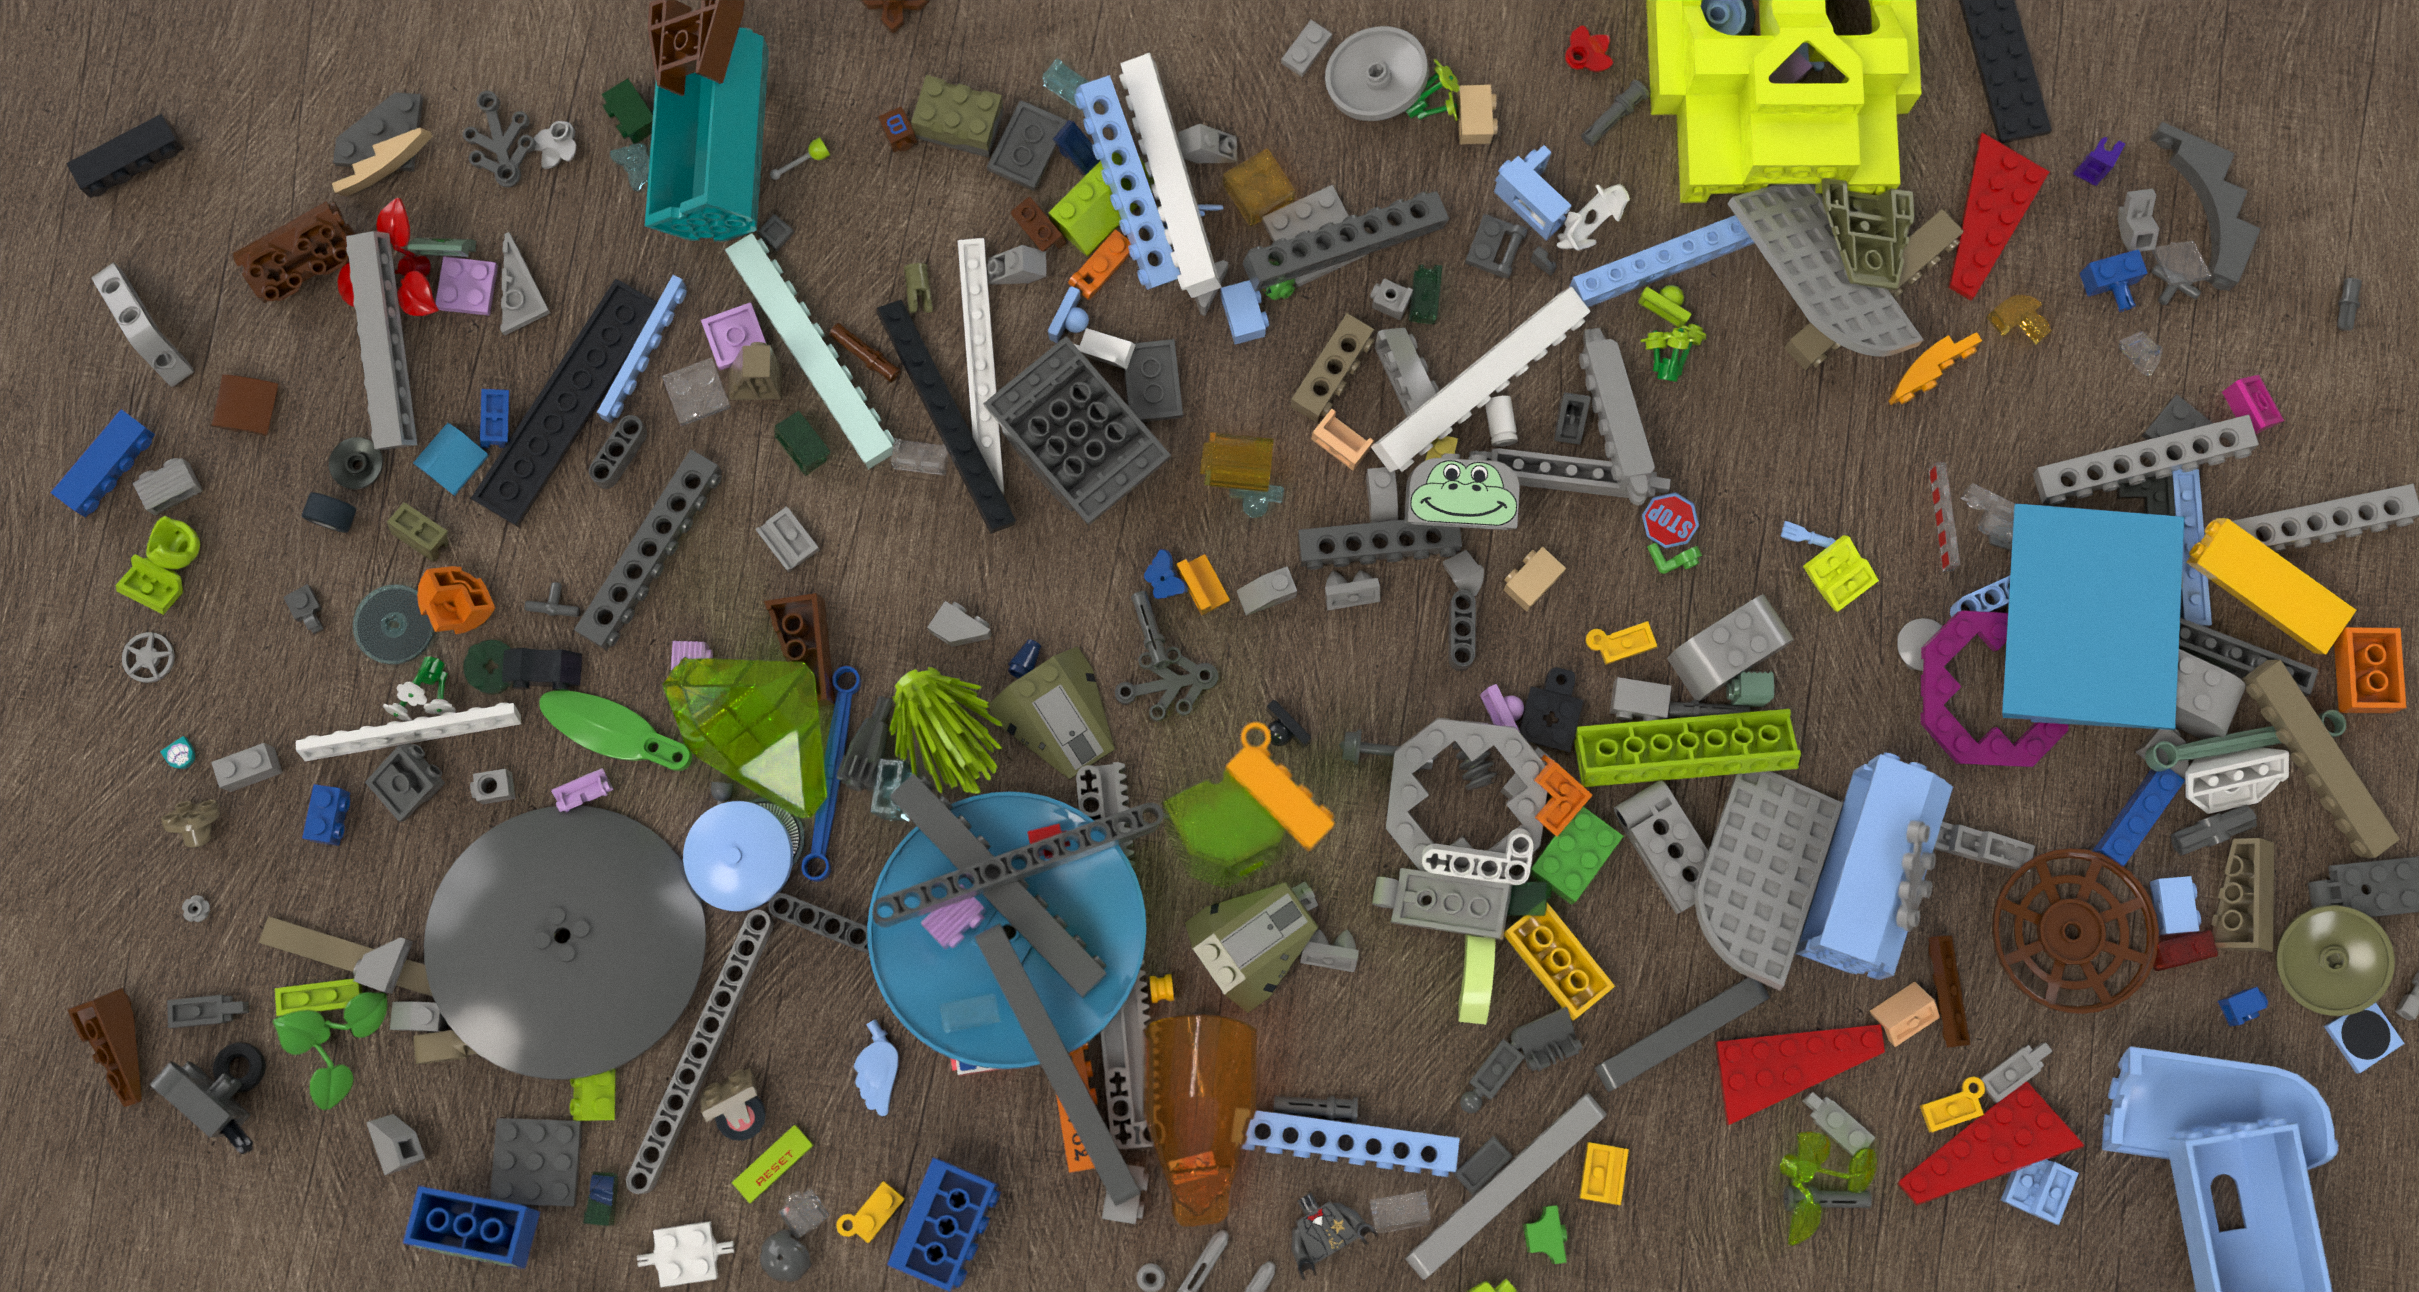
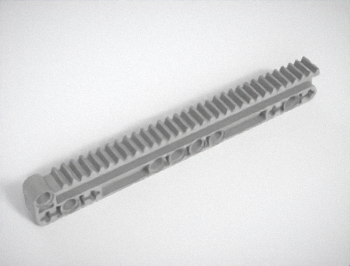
M1114 762L1111 765H1086L1079 769L1076 776L1079 811L1095 820L1100 817L1103 819L1129 809V807L1124 806L1129 803L1128 796L1123 795L1128 792L1127 786L1123 785V783L1127 782L1125 774H1121L1126 771L1125 764ZM1091 773L1092 778L1096 779L1092 780L1093 792L1088 793L1086 781H1081V779H1085L1086 774ZM1088 800H1095L1099 803V808L1096 812L1089 813L1085 811L1084 804ZM1126 822L1116 824L1121 832L1125 833L1131 830L1126 828L1129 826ZM1133 840L1119 844L1128 860L1134 857V851L1128 849L1133 846ZM1129 860L1132 868H1135V862ZM1142 960L1141 967L1145 966V960ZM1142 970L1139 971L1135 985L1117 1015L1101 1031L1110 1134L1119 1149L1153 1147L1158 1145L1164 1136L1162 1126L1153 1120V1112L1159 1110V1105L1152 1104V1101L1158 1098V1094L1151 1092L1152 1089L1157 1087V1083L1150 1081L1151 1078L1156 1076V1072L1148 1069L1155 1065V1061L1147 1059L1148 1056L1154 1054V1050L1146 1047L1153 1043V1040L1145 1036L1152 1030L1151 1027L1144 1025V1023L1150 1021V1016L1143 1014V1012L1149 1010V1005L1142 1003V1001L1148 999V994L1141 992V990L1147 988V983L1140 981V979L1146 977V971ZM1115 1073H1120L1123 1078L1126 1077V1082L1121 1084L1122 1093L1128 1091V1097L1116 1096L1111 1098V1092L1117 1093L1116 1085L1110 1083V1079L1115 1078ZM1120 1100L1127 1102L1129 1106L1128 1113L1122 1117L1115 1115L1113 1112L1114 1104ZM1131 1119V1125L1125 1124L1126 1133H1131L1132 1137L1127 1139V1144L1122 1145L1120 1140H1116V1135L1121 1132L1120 1125L1114 1127L1113 1121ZM1147 1126L1158 1128L1160 1133L1156 1141L1148 1142L1145 1140L1143 1131Z

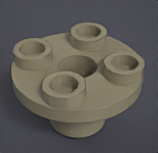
M207 800L197 804H192L191 801H184L175 805L176 810L161 817L165 831L182 834L185 846L195 848L203 846L210 841L211 823L219 817L220 811L216 800Z

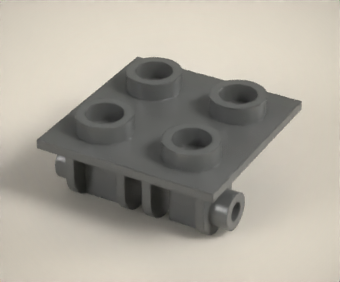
M1567 1007L1516 1029L1527 1067L1531 1071H1541V1069L1551 1065L1550 1061L1555 1065L1556 1060L1554 1057L1556 1056L1562 1062L1564 1061L1562 1054L1568 1058L1578 1055L1579 1051L1583 1049L1579 1039H1576Z

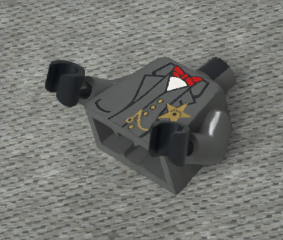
M1311 1192L1297 1200L1305 1216L1295 1221L1296 1226L1292 1230L1291 1251L1298 1265V1271L1302 1280H1305L1304 1271L1312 1270L1314 1276H1316L1317 1272L1314 1264L1357 1238H1360L1365 1245H1368L1369 1243L1364 1238L1367 1233L1371 1232L1377 1237L1376 1231L1370 1224H1367L1355 1210L1340 1202L1332 1204L1328 1201L1319 1207Z

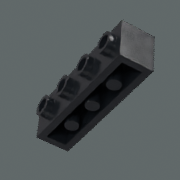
M159 114L66 164L80 190L89 198L103 195L107 189L117 184L126 183L132 176L140 172L152 169L155 164L164 159L175 157L184 147L171 123L162 114Z

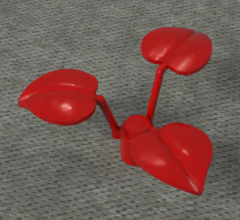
M396 198L379 213L376 223L377 232L389 233L393 249L406 255L399 260L398 269L394 270L395 274L405 276L401 279L402 286L397 291L398 303L401 309L413 316L430 315L439 311L433 299L430 284L425 277L430 272V261L424 255L414 256L415 254L411 251L401 248L406 246L410 240V225L401 198ZM347 263L340 270L337 284L339 294L342 296L341 298L348 305L354 307L350 263Z

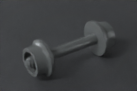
M1358 729L1356 732H1345L1344 741L1339 744L1340 748L1343 749L1342 759L1352 761L1354 765H1358L1359 753L1394 757L1395 750L1400 747L1361 742V729ZM1438 755L1434 756L1432 759H1430L1427 763H1425L1415 772H1419L1421 769L1431 770L1433 766V760H1435L1438 757Z

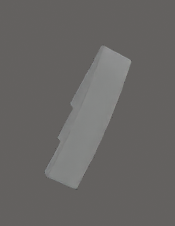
M1943 821L1934 846L1936 850L2015 870L2033 859L2035 848L2034 845L1990 831L1982 832L1960 824L1952 825Z

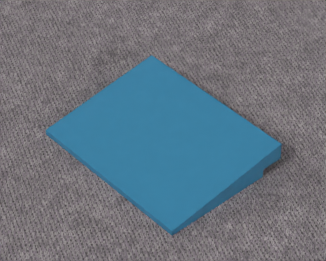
M2015 503L2003 718L2030 719L2031 722L2175 730L2184 517Z

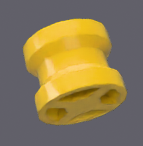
M1166 974L1162 978L1149 976L1152 1003H1158L1163 999H1166L1168 1002L1174 1001L1171 974Z

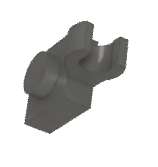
M306 584L283 597L297 622L303 620L307 629L311 630L313 634L324 629L316 615V612L322 610V607L311 586Z

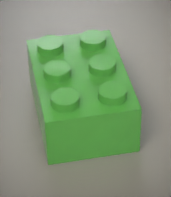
M1582 807L1558 836H1553L1531 866L1530 875L1572 905L1578 900L1621 841L1623 835L1585 807Z

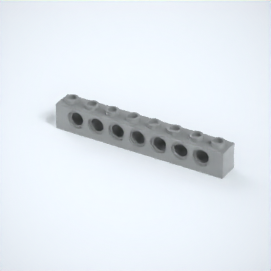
M2245 415L2038 467L2033 476L2041 503L2050 502L2051 505H2057L2066 502L2068 497L2077 496V499L2093 495V491L2103 489L2104 492L2116 490L2120 487V483L2129 482L2130 486L2145 482L2148 477L2156 476V479L2172 475V471L2182 469V472L2193 471L2199 468L2198 465L2208 463L2209 466L2225 462V458L2235 456V459H2242L2252 455L2251 452L2259 444L2250 416ZM2224 437L2228 439L2230 447L2221 445L2219 438ZM2193 444L2201 445L2204 449V454L2195 452ZM2166 451H2174L2178 456V460L2169 459ZM2140 457L2148 458L2152 466H2143L2140 462ZM2113 464H2121L2125 468L2126 473H2117L2114 470ZM2093 470L2097 472L2099 480L2090 479L2087 471ZM2061 477L2070 478L2073 486H2064L2061 482Z
M2414 484L2234 520L2232 522L2256 539H2258L2256 531L2260 532L2264 538V541L2260 542L2277 553L2286 550L2285 546L2294 545L2295 548H2302L2311 545L2313 540L2320 539V543H2326L2336 540L2337 536L2345 534L2346 538L2363 534L2362 530L2371 529V532L2374 533L2388 529L2387 525L2396 524L2397 527L2413 524V519L2419 516V501ZM2384 505L2390 509L2391 515L2386 513ZM2359 510L2364 513L2365 520L2359 516ZM2333 515L2339 519L2340 525L2333 521ZM2307 521L2313 523L2314 531L2308 527ZM2282 526L2288 529L2289 536L2282 532Z

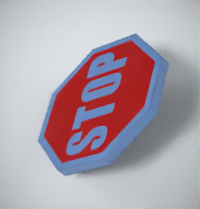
M1676 492L1653 497L1642 514L1647 537L1665 548L1687 544L1699 527L1694 503Z

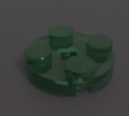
M485 640L472 645L468 649V654L463 664L464 675L469 685L489 695L500 694L506 691L507 687L511 684L502 682L504 650L512 648L498 640ZM491 660L498 664V669H494L493 674H489V671L485 669V666Z

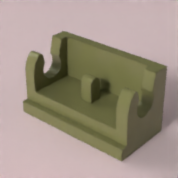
M405 502L387 521L392 535L432 562L439 558L438 550L441 545L444 547L448 545V531Z

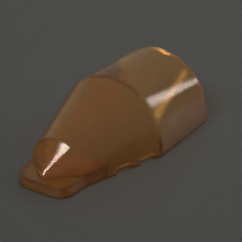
M1180 1015L1154 1021L1143 1029L1142 1112L1172 1197V1216L1183 1227L1216 1224L1224 1220L1228 1214L1229 1193L1240 1162L1238 1158L1242 1145L1246 1144L1248 1138L1246 1133L1250 1121L1254 1119L1256 1113L1257 1029L1242 1020L1214 1015Z

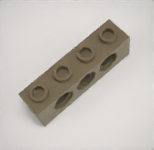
M1347 313L1294 394L1290 407L1318 423L1321 416L1325 417L1333 407V404L1330 402L1334 396H1340L1347 385V382L1344 380L1348 374L1354 375L1361 363L1358 359L1362 352L1368 353L1375 341L1372 338L1374 329ZM1351 344L1355 350L1353 352H1345L1341 346ZM1331 365H1337L1340 367L1341 372L1332 374L1327 368ZM1322 386L1327 390V394L1319 396L1314 392V388Z

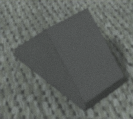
M1563 393L1558 406L1554 441L1581 444L1591 399L1590 396Z

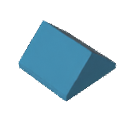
M447 423L413 464L455 496L489 455L463 432Z

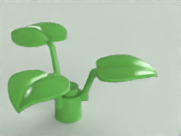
M366 992L352 998L344 1010V1019L347 1024L332 1023L329 1020L324 1022L323 1017L313 1010L295 1011L273 1019L280 1044L286 1052L292 1055H299L307 1052L313 1046L327 1063L328 1068H321L315 1071L310 1081L311 1097L320 1109H331L348 1094L353 1084L351 1070L342 1064L334 1067L332 1060L322 1048L321 1043L329 1039L330 1028L341 1030L351 1028L352 1034L357 1038L366 1037L374 1033L382 1024L387 1011V996L384 992Z

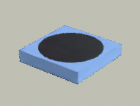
M2376 1002L2358 1013L2339 1016L2324 1026L2356 1073L2363 1072L2404 1044Z

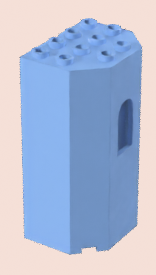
M1891 753L1880 754L1870 760L1868 765L1863 764L1853 771L1795 951L1797 955L1847 973L1857 975V973L1864 974L1868 972V977L1878 980L1894 976L1908 932L1904 931L1902 927L1897 926V912L1900 905H1902L1901 898L1899 897V886L1901 881H1906L1905 872L1902 868V859L1905 853H1913L1914 843H1908L1907 841L1908 825L1913 820L1924 822L1925 825L1930 827L1929 840L1922 842L1921 856L1923 852L1932 853L1953 786L1947 783L1946 780L1932 772L1926 771V766L1915 762H1910L1909 765L1899 761L1900 757Z
M2275 1117L2258 1119V1123L2227 1121L2221 1122L2220 1126L2210 1127V1125L2192 1127L2193 1132L2192 1130L2175 1132L2174 1137L2166 1139L2196 1292H2332L2297 1123H2287L2286 1118L2275 1119ZM2226 1174L2235 1181L2245 1228L2219 1232L2211 1194V1182L2216 1176Z

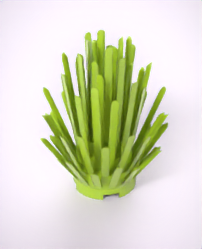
M928 667L929 670L918 672L914 669L908 672L896 683L895 688L897 691L895 697L892 696L896 705L889 731H891L892 736L896 733L897 728L896 757L900 754V759L903 758L905 761L908 748L910 751L912 774L914 773L917 776L913 727L925 770L929 772V775L933 776L938 791L942 793V786L929 754L928 746L944 782L949 784L951 789L954 786H958L957 778L965 792L979 794L981 790L974 778L978 779L980 777L979 772L982 771L985 778L990 781L991 777L987 770L989 769L994 774L998 767L967 727L991 752H994V748L984 736L997 749L1002 748L988 734V729L969 715L956 701L997 726L1002 727V723L989 715L988 711L984 709L989 708L987 705L989 702L975 697L977 696L976 692L963 688L968 687L978 690L982 687L959 681L960 679L942 676L937 669Z

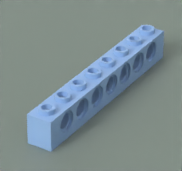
M1109 75L1082 84L1075 89V102L1085 115L1086 119L1083 120L1085 130L1088 134L1092 135L1095 143L1092 145L1094 155L1097 160H1101L1103 180L1106 185H1110L1113 194L1110 196L1112 205L1120 213L1122 219L1119 221L1121 230L1124 235L1128 236L1131 244L1128 246L1129 253L1139 266L1140 270L1137 271L1139 281L1149 290L1177 280V275H1180V271L1173 263L1171 252L1173 251L1166 239L1162 220L1111 77ZM1095 102L1101 103L1104 106V115H1099L1094 111L1093 105ZM1106 127L1112 130L1114 134L1113 140H1107L1103 136V128ZM1112 153L1121 155L1122 165L1119 166L1113 163ZM1122 178H1127L1131 182L1132 187L1130 191L1122 188ZM1131 203H1136L1140 207L1139 216H1135L1130 212ZM1140 228H1145L1149 232L1148 241H1143L1139 237ZM1149 253H1154L1158 257L1157 266H1152L1148 262Z
M1732 216L1575 276L1569 287L1572 286L1585 305L1590 307L1752 245L1754 241L1738 218Z
M1237 1108L1233 1142L1238 1143L1239 1149L1255 1150V1145L1265 1146L1268 1153L1282 1154L1283 1149L1294 1150L1293 1156L1310 1158V1153L1321 1154V1160L1337 1162L1338 1157L1349 1158V1164L1365 1166L1366 1160L1375 1161L1378 1168L1393 1169V1164L1404 1165V1171L1421 1173V1168L1432 1169V1175L1448 1177L1449 1172H1456L1460 1139ZM1263 1123L1269 1126L1270 1136L1266 1140H1260L1255 1136L1254 1130L1258 1124ZM1287 1127L1294 1128L1298 1133V1138L1293 1144L1286 1143L1282 1138V1133ZM1314 1131H1320L1325 1135V1143L1322 1147L1317 1148L1311 1144L1310 1136ZM1348 1135L1352 1138L1353 1146L1349 1151H1342L1338 1147L1340 1136ZM1371 1138L1378 1140L1381 1146L1379 1153L1376 1155L1369 1154L1365 1148L1366 1142ZM1398 1142L1404 1143L1408 1148V1154L1403 1159L1397 1158L1393 1153V1148ZM1426 1146L1432 1147L1436 1153L1435 1159L1430 1163L1425 1162L1421 1157V1151Z

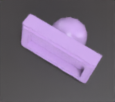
M1497 684L1484 690L1480 697L1493 724L1515 726L1518 729L1515 721L1519 720L1524 713V704L1521 699L1513 695L1503 698Z

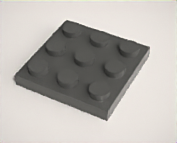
M497 1118L490 1200L523 1205L576 1206L583 1121Z

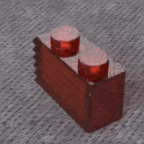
M2205 930L2159 942L2153 967L2155 971H2161L2217 957L2218 951L2212 932Z

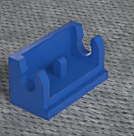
M481 389V448H489L490 445H499V448H504L505 443H508L509 390Z

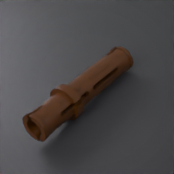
M840 323L833 326L829 332V337L861 359L871 371L875 370L882 375L888 382L892 383L896 380L901 369L883 357V353L869 347Z

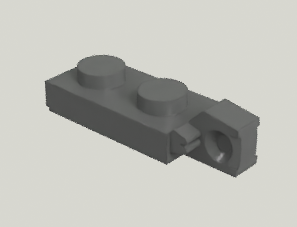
M226 995L167 1000L168 1028L227 1023L233 1021V1015L249 1013V1002H233V996Z

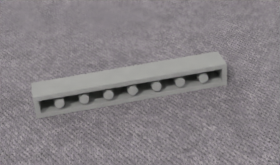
M376 231L346 236V250L350 262V279L354 292V307L358 322L357 332L360 337L361 360L365 375L364 385L367 390L368 413L371 419V437L374 442V449L391 450L417 445L390 236L389 233Z

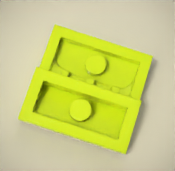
M1846 535L1840 537L1803 566L1816 588L1836 612H1839L1879 581L1867 559L1861 558L1852 540Z

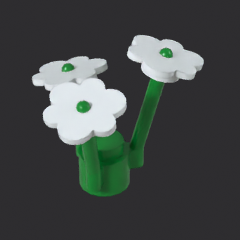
M425 657L413 682H405L404 685L399 684L397 686L399 691L397 696L401 700L400 703H393V705L384 704L385 711L400 720L412 721L406 714L408 710L404 708L408 702L412 706L417 704L424 705L425 712L430 714L455 713L456 709L452 707V704L443 700L445 681L448 673L443 671L445 664L435 657ZM436 681H439L437 699L432 700L430 704H425L427 698L424 696L425 691L419 687L420 684L423 682L434 685Z

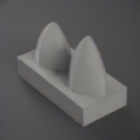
M1333 570L1327 579L1325 587L1327 610L1380 602L1378 578H1372L1368 573L1360 570L1355 575L1353 582L1347 583L1341 574Z
M1317 930L1303 949L1300 963L1354 972L1359 950H1356L1355 941L1348 930H1345L1337 937L1333 946L1329 945L1322 931Z

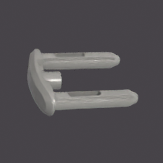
M1220 1230L1212 1236L1177 1292H1197L1228 1244L1229 1234L1227 1231ZM1267 1261L1261 1265L1244 1292H1264L1275 1276V1264ZM1205 1263L1206 1268L1194 1287L1188 1290L1187 1286L1201 1264Z

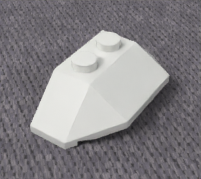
M2256 748L2194 759L2185 772L2186 798L2207 814L2258 803L2273 791L2280 781L2283 782L2289 777V752L2279 749Z

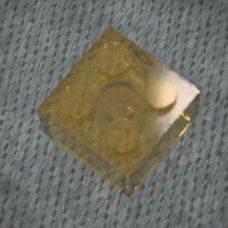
M1268 148L1223 174L1224 188L1250 227L1260 222L1263 216L1287 206L1295 199L1293 185Z

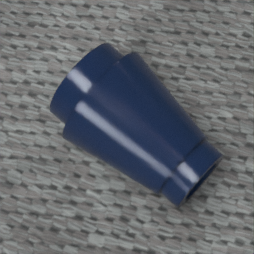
M1027 639L1026 643L1008 663L1010 666L1008 672L1013 677L1019 679L1035 669L1042 646L1032 639Z

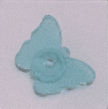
M643 143L630 145L629 148L623 147L611 150L610 158L612 161L624 167V170L628 172L631 188L636 192L639 191L642 185L647 182L649 175L650 157L647 155L646 146Z

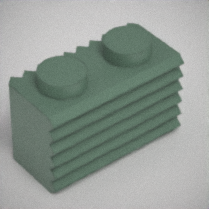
M1743 671L1735 679H1732L1731 683H1727V699L1731 700V705L1764 707L1770 700L1774 699V674L1771 671L1769 673L1765 671L1763 674L1760 671L1758 673L1755 671L1753 673L1749 671L1745 673Z

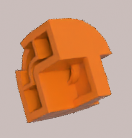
M449 566L427 569L419 582L417 593L418 606L421 615H428L435 632L454 630L455 634L468 632L483 624L495 610V605L481 578H474L471 574L462 571V567Z

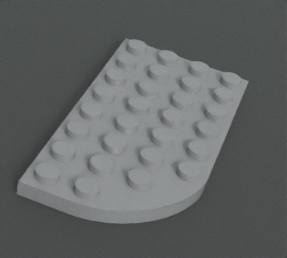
M1776 184L1734 196L1727 203L1809 322L1828 338L1855 352L1881 357L1891 356L1918 347L1924 341L1888 289L1850 284L1823 206V198L1820 193H1815V186L1813 184Z
M1771 771L1735 774L1696 885L1695 907L1699 924L1706 939L1715 952L1729 966L1741 974L1781 990L1784 987L1843 803Z

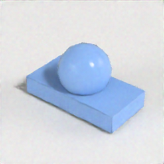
M1072 286L1071 288L1069 287L1048 329L1049 340L1058 343L1065 328L1070 332L1079 333L1088 326L1089 317L1086 311L1076 307L1081 298L1079 289Z

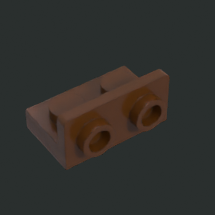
M1030 196L1010 212L1011 216L1042 252H1045L1053 244L1060 249L1067 243L1063 235Z

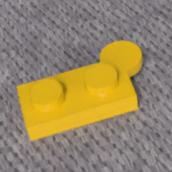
M1648 621L1608 636L1600 629H1593L1589 631L1585 639L1588 648L1594 651L1600 650L1605 665L1657 647Z

